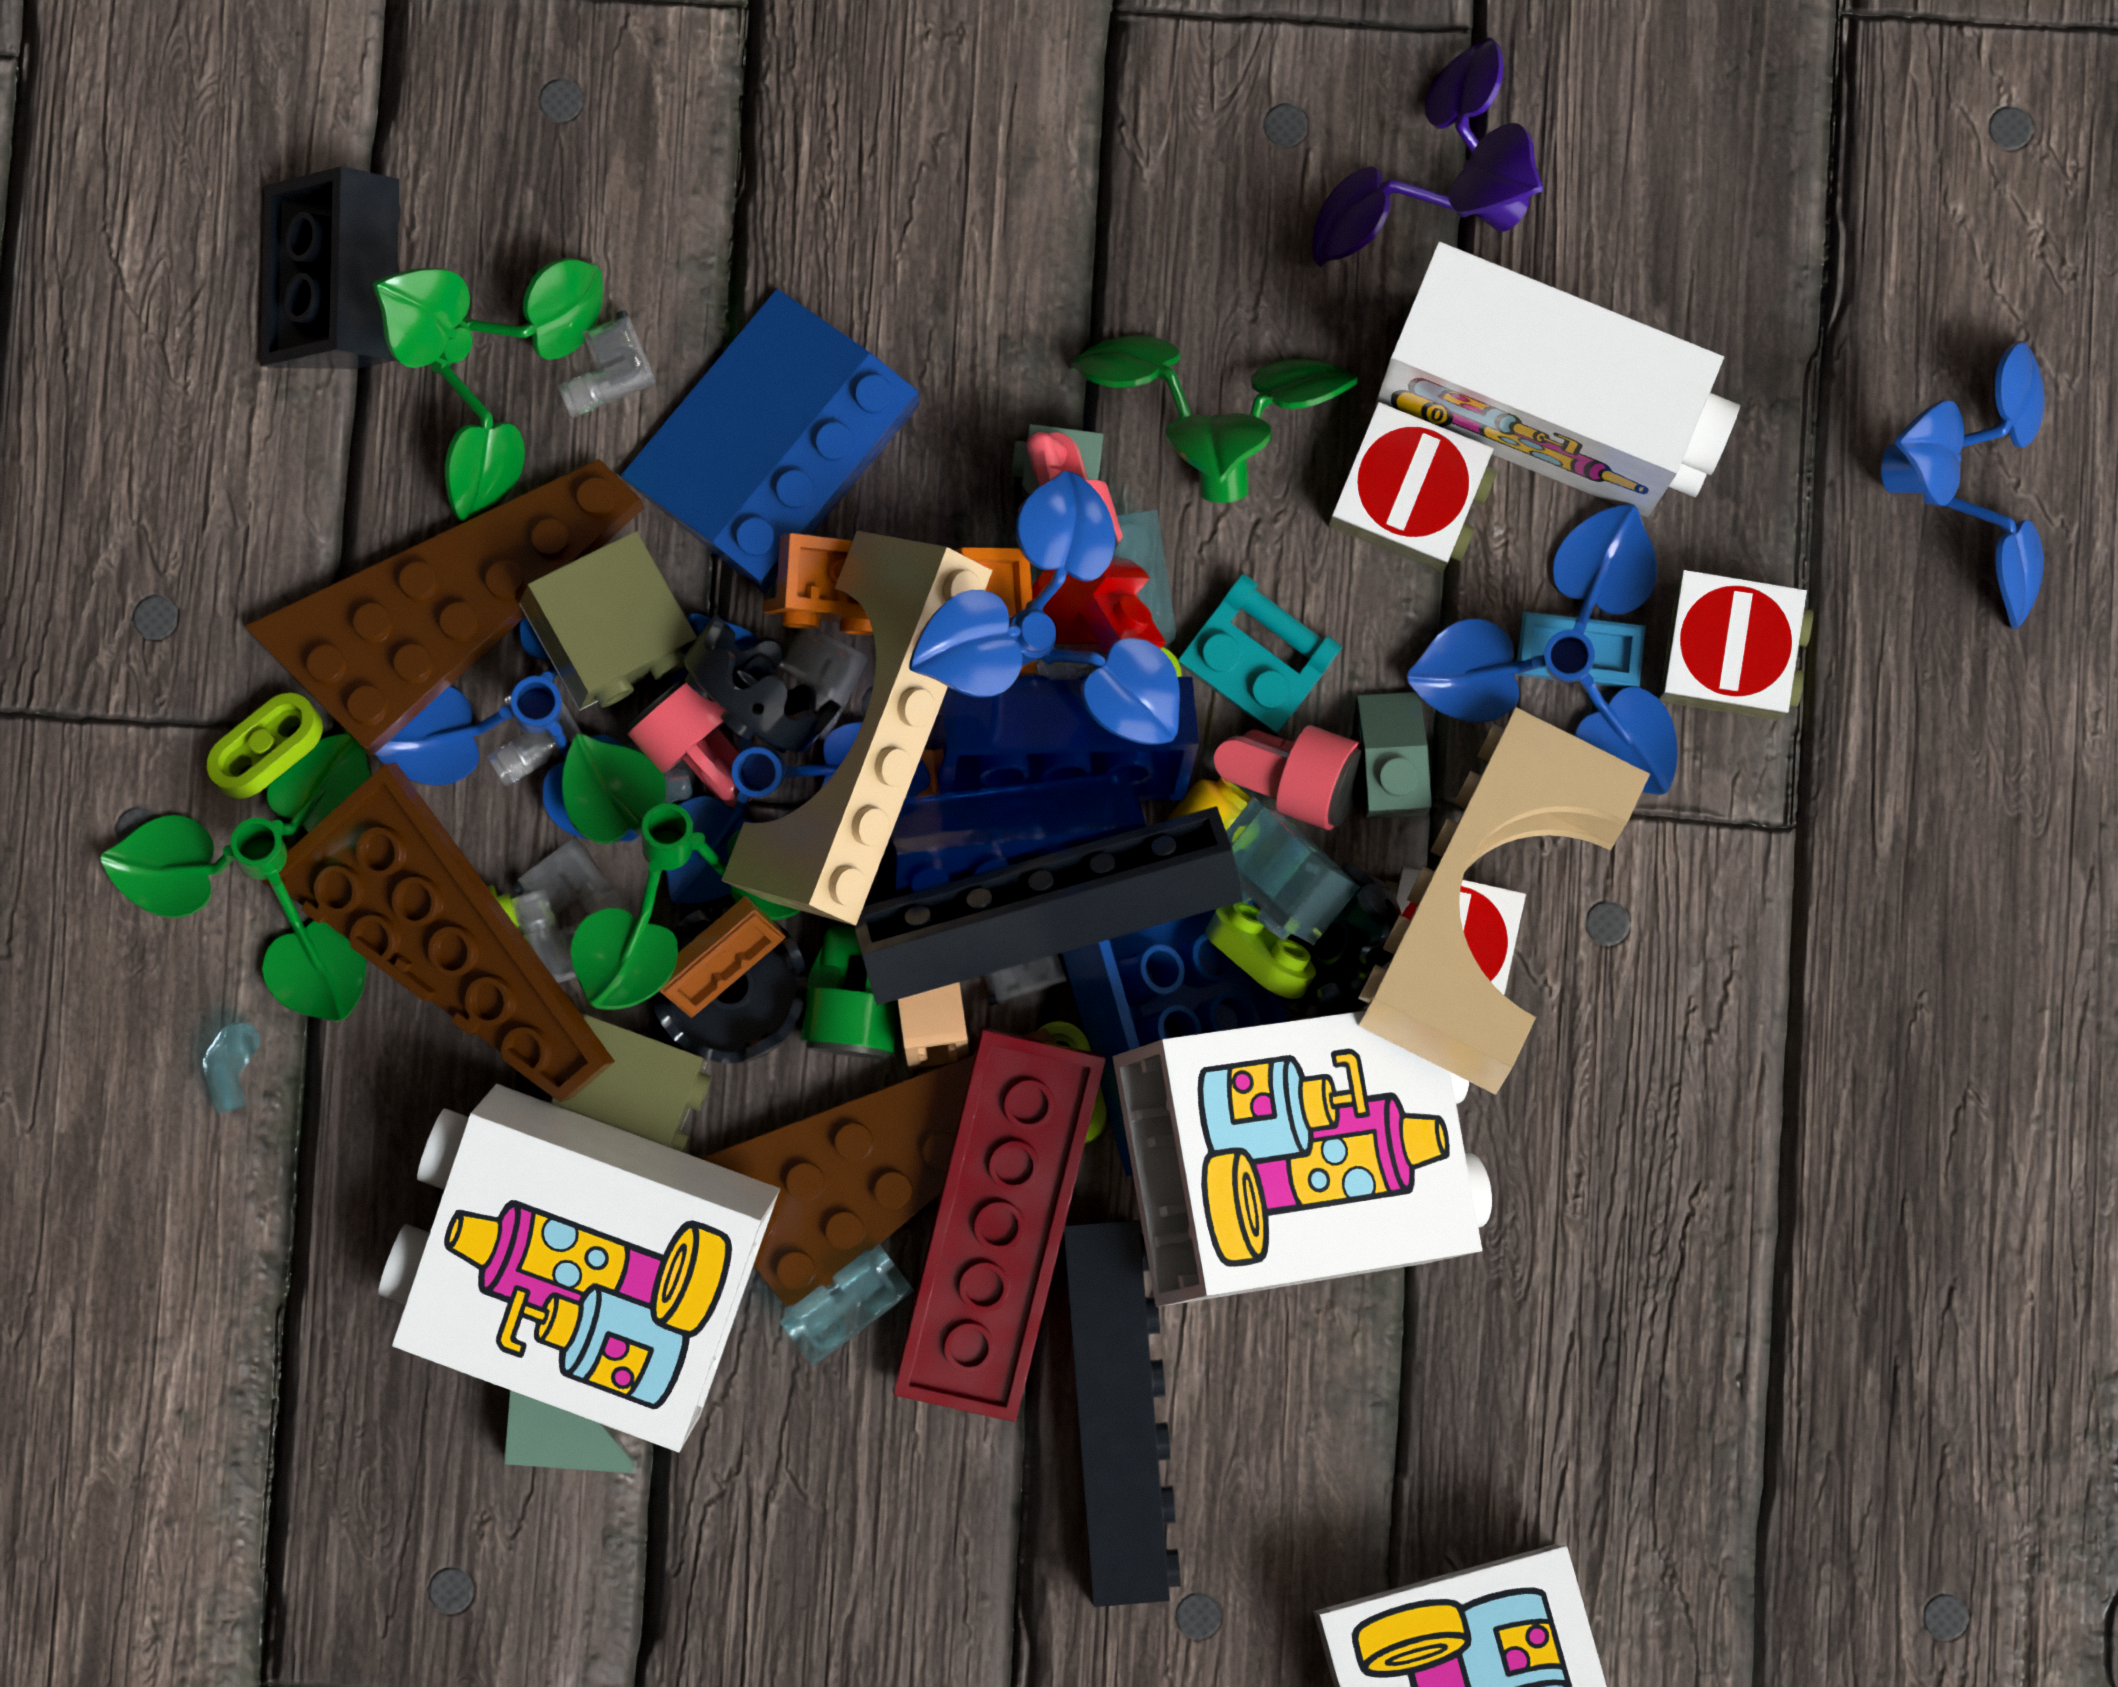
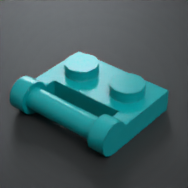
M1243 573L1178 659V662L1182 668L1271 734L1277 736L1335 660L1343 646L1330 636H1327L1324 640L1257 591L1256 589L1259 584ZM1241 609L1309 659L1300 674L1232 624V621Z

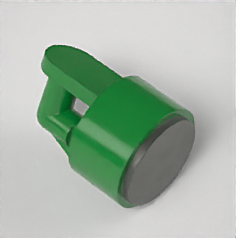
M832 926L825 932L823 946L809 972L800 1042L806 1043V1049L817 1052L860 1058L886 1059L887 1054L894 1052L899 1012L898 1000L876 1006L868 974L865 992L845 990L849 956H862L854 927Z

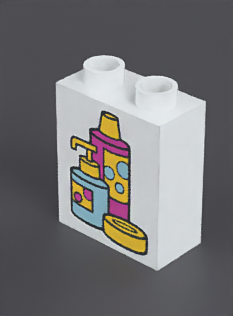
M1439 242L1392 354L1375 407H1377L1378 402L1492 447L1494 448L1492 454L1616 505H1635L1640 514L1649 517L1668 487L1696 498L1706 475H1712L1740 409L1739 404L1710 393L1724 356L1442 242Z
M1366 1011L1162 1039L1113 1056L1156 1307L1426 1264L1481 1252L1482 1246L1478 1228L1483 1227L1490 1217L1492 1193L1484 1165L1476 1155L1465 1153L1456 1104L1464 1100L1468 1091L1469 1081L1360 1027L1359 1024Z
M496 1084L470 1113L469 1117L444 1108L431 1131L417 1173V1180L444 1190L431 1232L408 1224L402 1227L386 1262L379 1285L378 1295L406 1305L392 1346L670 1450L680 1452L701 1416L780 1188Z
M1553 1544L1313 1611L1334 1687H1607L1567 1546Z

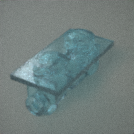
M880 1245L871 1252L865 1248L861 1251L862 1255L832 1276L837 1285L829 1291L823 1285H820L793 1307L789 1305L786 1308L789 1314L779 1322L813 1367L914 1291Z

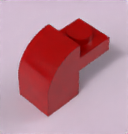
M1113 557L1104 573L1092 581H1080L1067 574L1063 585L1043 606V612L1052 619L1056 628L1055 644H1096L1098 642L1104 653L1107 654L1109 648L1114 643L1126 638L1147 640L1161 649L1166 641L1153 622L1150 610L1137 596V593L1150 579L1148 574L1137 563L1123 557ZM1044 570L1032 585V600L1049 583L1055 570Z

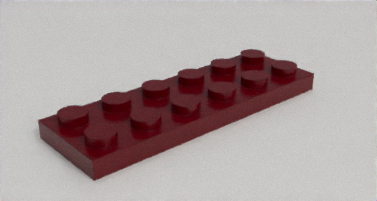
M981 1026L892 1388L894 1396L1016 1422L1106 1058L1103 1054Z

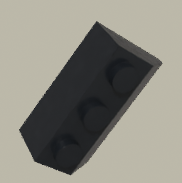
M340 166L265 185L261 367L359 369L395 361L385 340L381 308L374 292L373 282L399 273L398 224L401 216L399 179Z

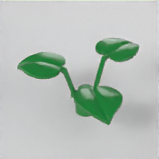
M561 258L541 268L531 279L524 296L523 312L528 323L523 325L487 322L467 317L466 314L470 306L468 286L462 277L447 269H411L373 282L374 292L381 308L385 340L394 359L410 368H419L431 364V370L441 375L478 417L479 426L466 425L455 433L446 455L445 482L451 509L460 521L466 522L487 512L511 491L523 469L525 447L517 427L504 421L493 424L491 413L453 372L450 364L458 363L467 357L473 343L472 331L518 338H527L532 335L535 353L546 360L559 359L574 352L588 338L600 313L603 298V279L601 270L598 267L599 265L575 258Z
M1144 335L1113 338L1092 346L1071 362V370L1077 369L1079 374L1085 379L1107 387H1135L1149 383L1157 377L1164 380L1169 386L1180 416L1179 419L1166 427L1165 439L1179 456L1198 469L1200 496L1204 500L1214 503L1234 502L1248 495L1247 458L1254 456L1255 453L1264 448L1272 437L1271 426L1261 419L1265 407L1271 403L1283 409H1299L1314 406L1336 397L1359 383L1358 376L1327 362L1302 358L1283 359L1263 366L1251 376V388L1259 392V394L1253 400L1250 415L1233 413L1223 416L1213 415L1211 417L1207 415H1191L1176 372L1170 367L1180 361V350L1166 340Z
M348 734L335 735L319 740L317 745L308 754L268 785L267 801L271 810L278 816L291 820V822L283 824L281 820H275L272 823L267 819L258 817L244 820L234 829L230 845L224 846L222 856L215 863H211L215 854V846L208 831L194 819L178 815L163 816L143 824L122 842L101 854V863L116 888L137 907L153 915L165 918L186 917L202 910L211 898V883L208 875L221 874L232 861H237L240 869L247 876L258 880L268 879L295 932L278 937L266 951L262 970L269 992L282 1006L293 1012L332 1022L345 1020L358 1004L365 986L366 958L350 947V941L325 922L317 923L314 920L305 928L279 875L287 860V849L282 835L296 834L302 826L309 833L371 777L365 751Z
M577 734L569 748L562 778L563 801L569 821L578 833L599 844L615 843L624 837L631 828L636 834L642 835V853L649 863L644 895L637 919L629 912L619 908L599 910L587 916L579 924L571 942L572 968L587 1003L597 1009H623L637 1005L658 993L671 978L677 964L678 947L675 935L665 927L648 924L662 870H674L683 866L689 860L692 850H697L721 876L724 875L728 864L724 863L705 843L703 833H693L692 819L684 808L676 804L665 803L666 781L664 775L643 753L628 747L600 742L588 736ZM741 829L733 833L728 840V860L731 857ZM731 885V896L735 903L746 895L772 920L786 919L801 911L768 902Z

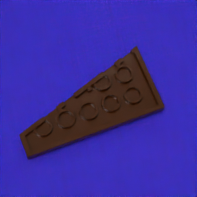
M598 459L252 622L245 627L249 634L372 757L526 617L519 603L527 584L600 549L640 513L644 506L641 499Z
M396 762L384 764L287 852L285 866L279 872V875L289 896L303 906L302 912L317 923L325 922L350 941L352 949L424 1002L432 1001L454 1017L451 1021L469 1035L476 1034L502 1053V1060L559 1102L574 1098L615 1062ZM268 879L260 880L273 889Z
M1046 1028L1024 1035L1025 1037L1059 1044ZM974 1055L701 1158L702 1160L780 1188L753 1266L792 1315L806 1306L940 1196Z

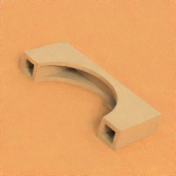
M862 531L856 532L835 589L860 603L870 620L874 633L876 647L875 678L864 721L852 747L839 768L821 790L808 802L790 814L774 821L743 823L721 881L768 902L856 926L948 686L935 679L917 674L909 669V662L915 644L928 620L942 604L963 591L972 589L985 591L993 570L945 546Z
M1517 707L1505 728L1493 723L1477 757L1487 761V764L1481 775L1470 770L1454 802L1455 805L1463 808L1464 811L1458 823L1448 818L1446 819L1430 851L1441 858L1434 871L1423 866L1408 895L1407 901L1417 905L1410 920L1399 915L1384 944L1383 949L1393 954L1387 969H1384L1375 964L1358 998L1369 1004L1359 1024L1360 1027L1495 1095L1513 1068L1536 1017L1514 1004L1492 984L1477 964L1469 949L1463 932L1459 904L1464 872L1478 858L1504 843L1532 836L1570 837L1599 845L1611 851L1626 826L1650 775Z

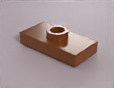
M745 895L678 953L674 972L660 992L692 1018L781 943L786 936L777 923Z

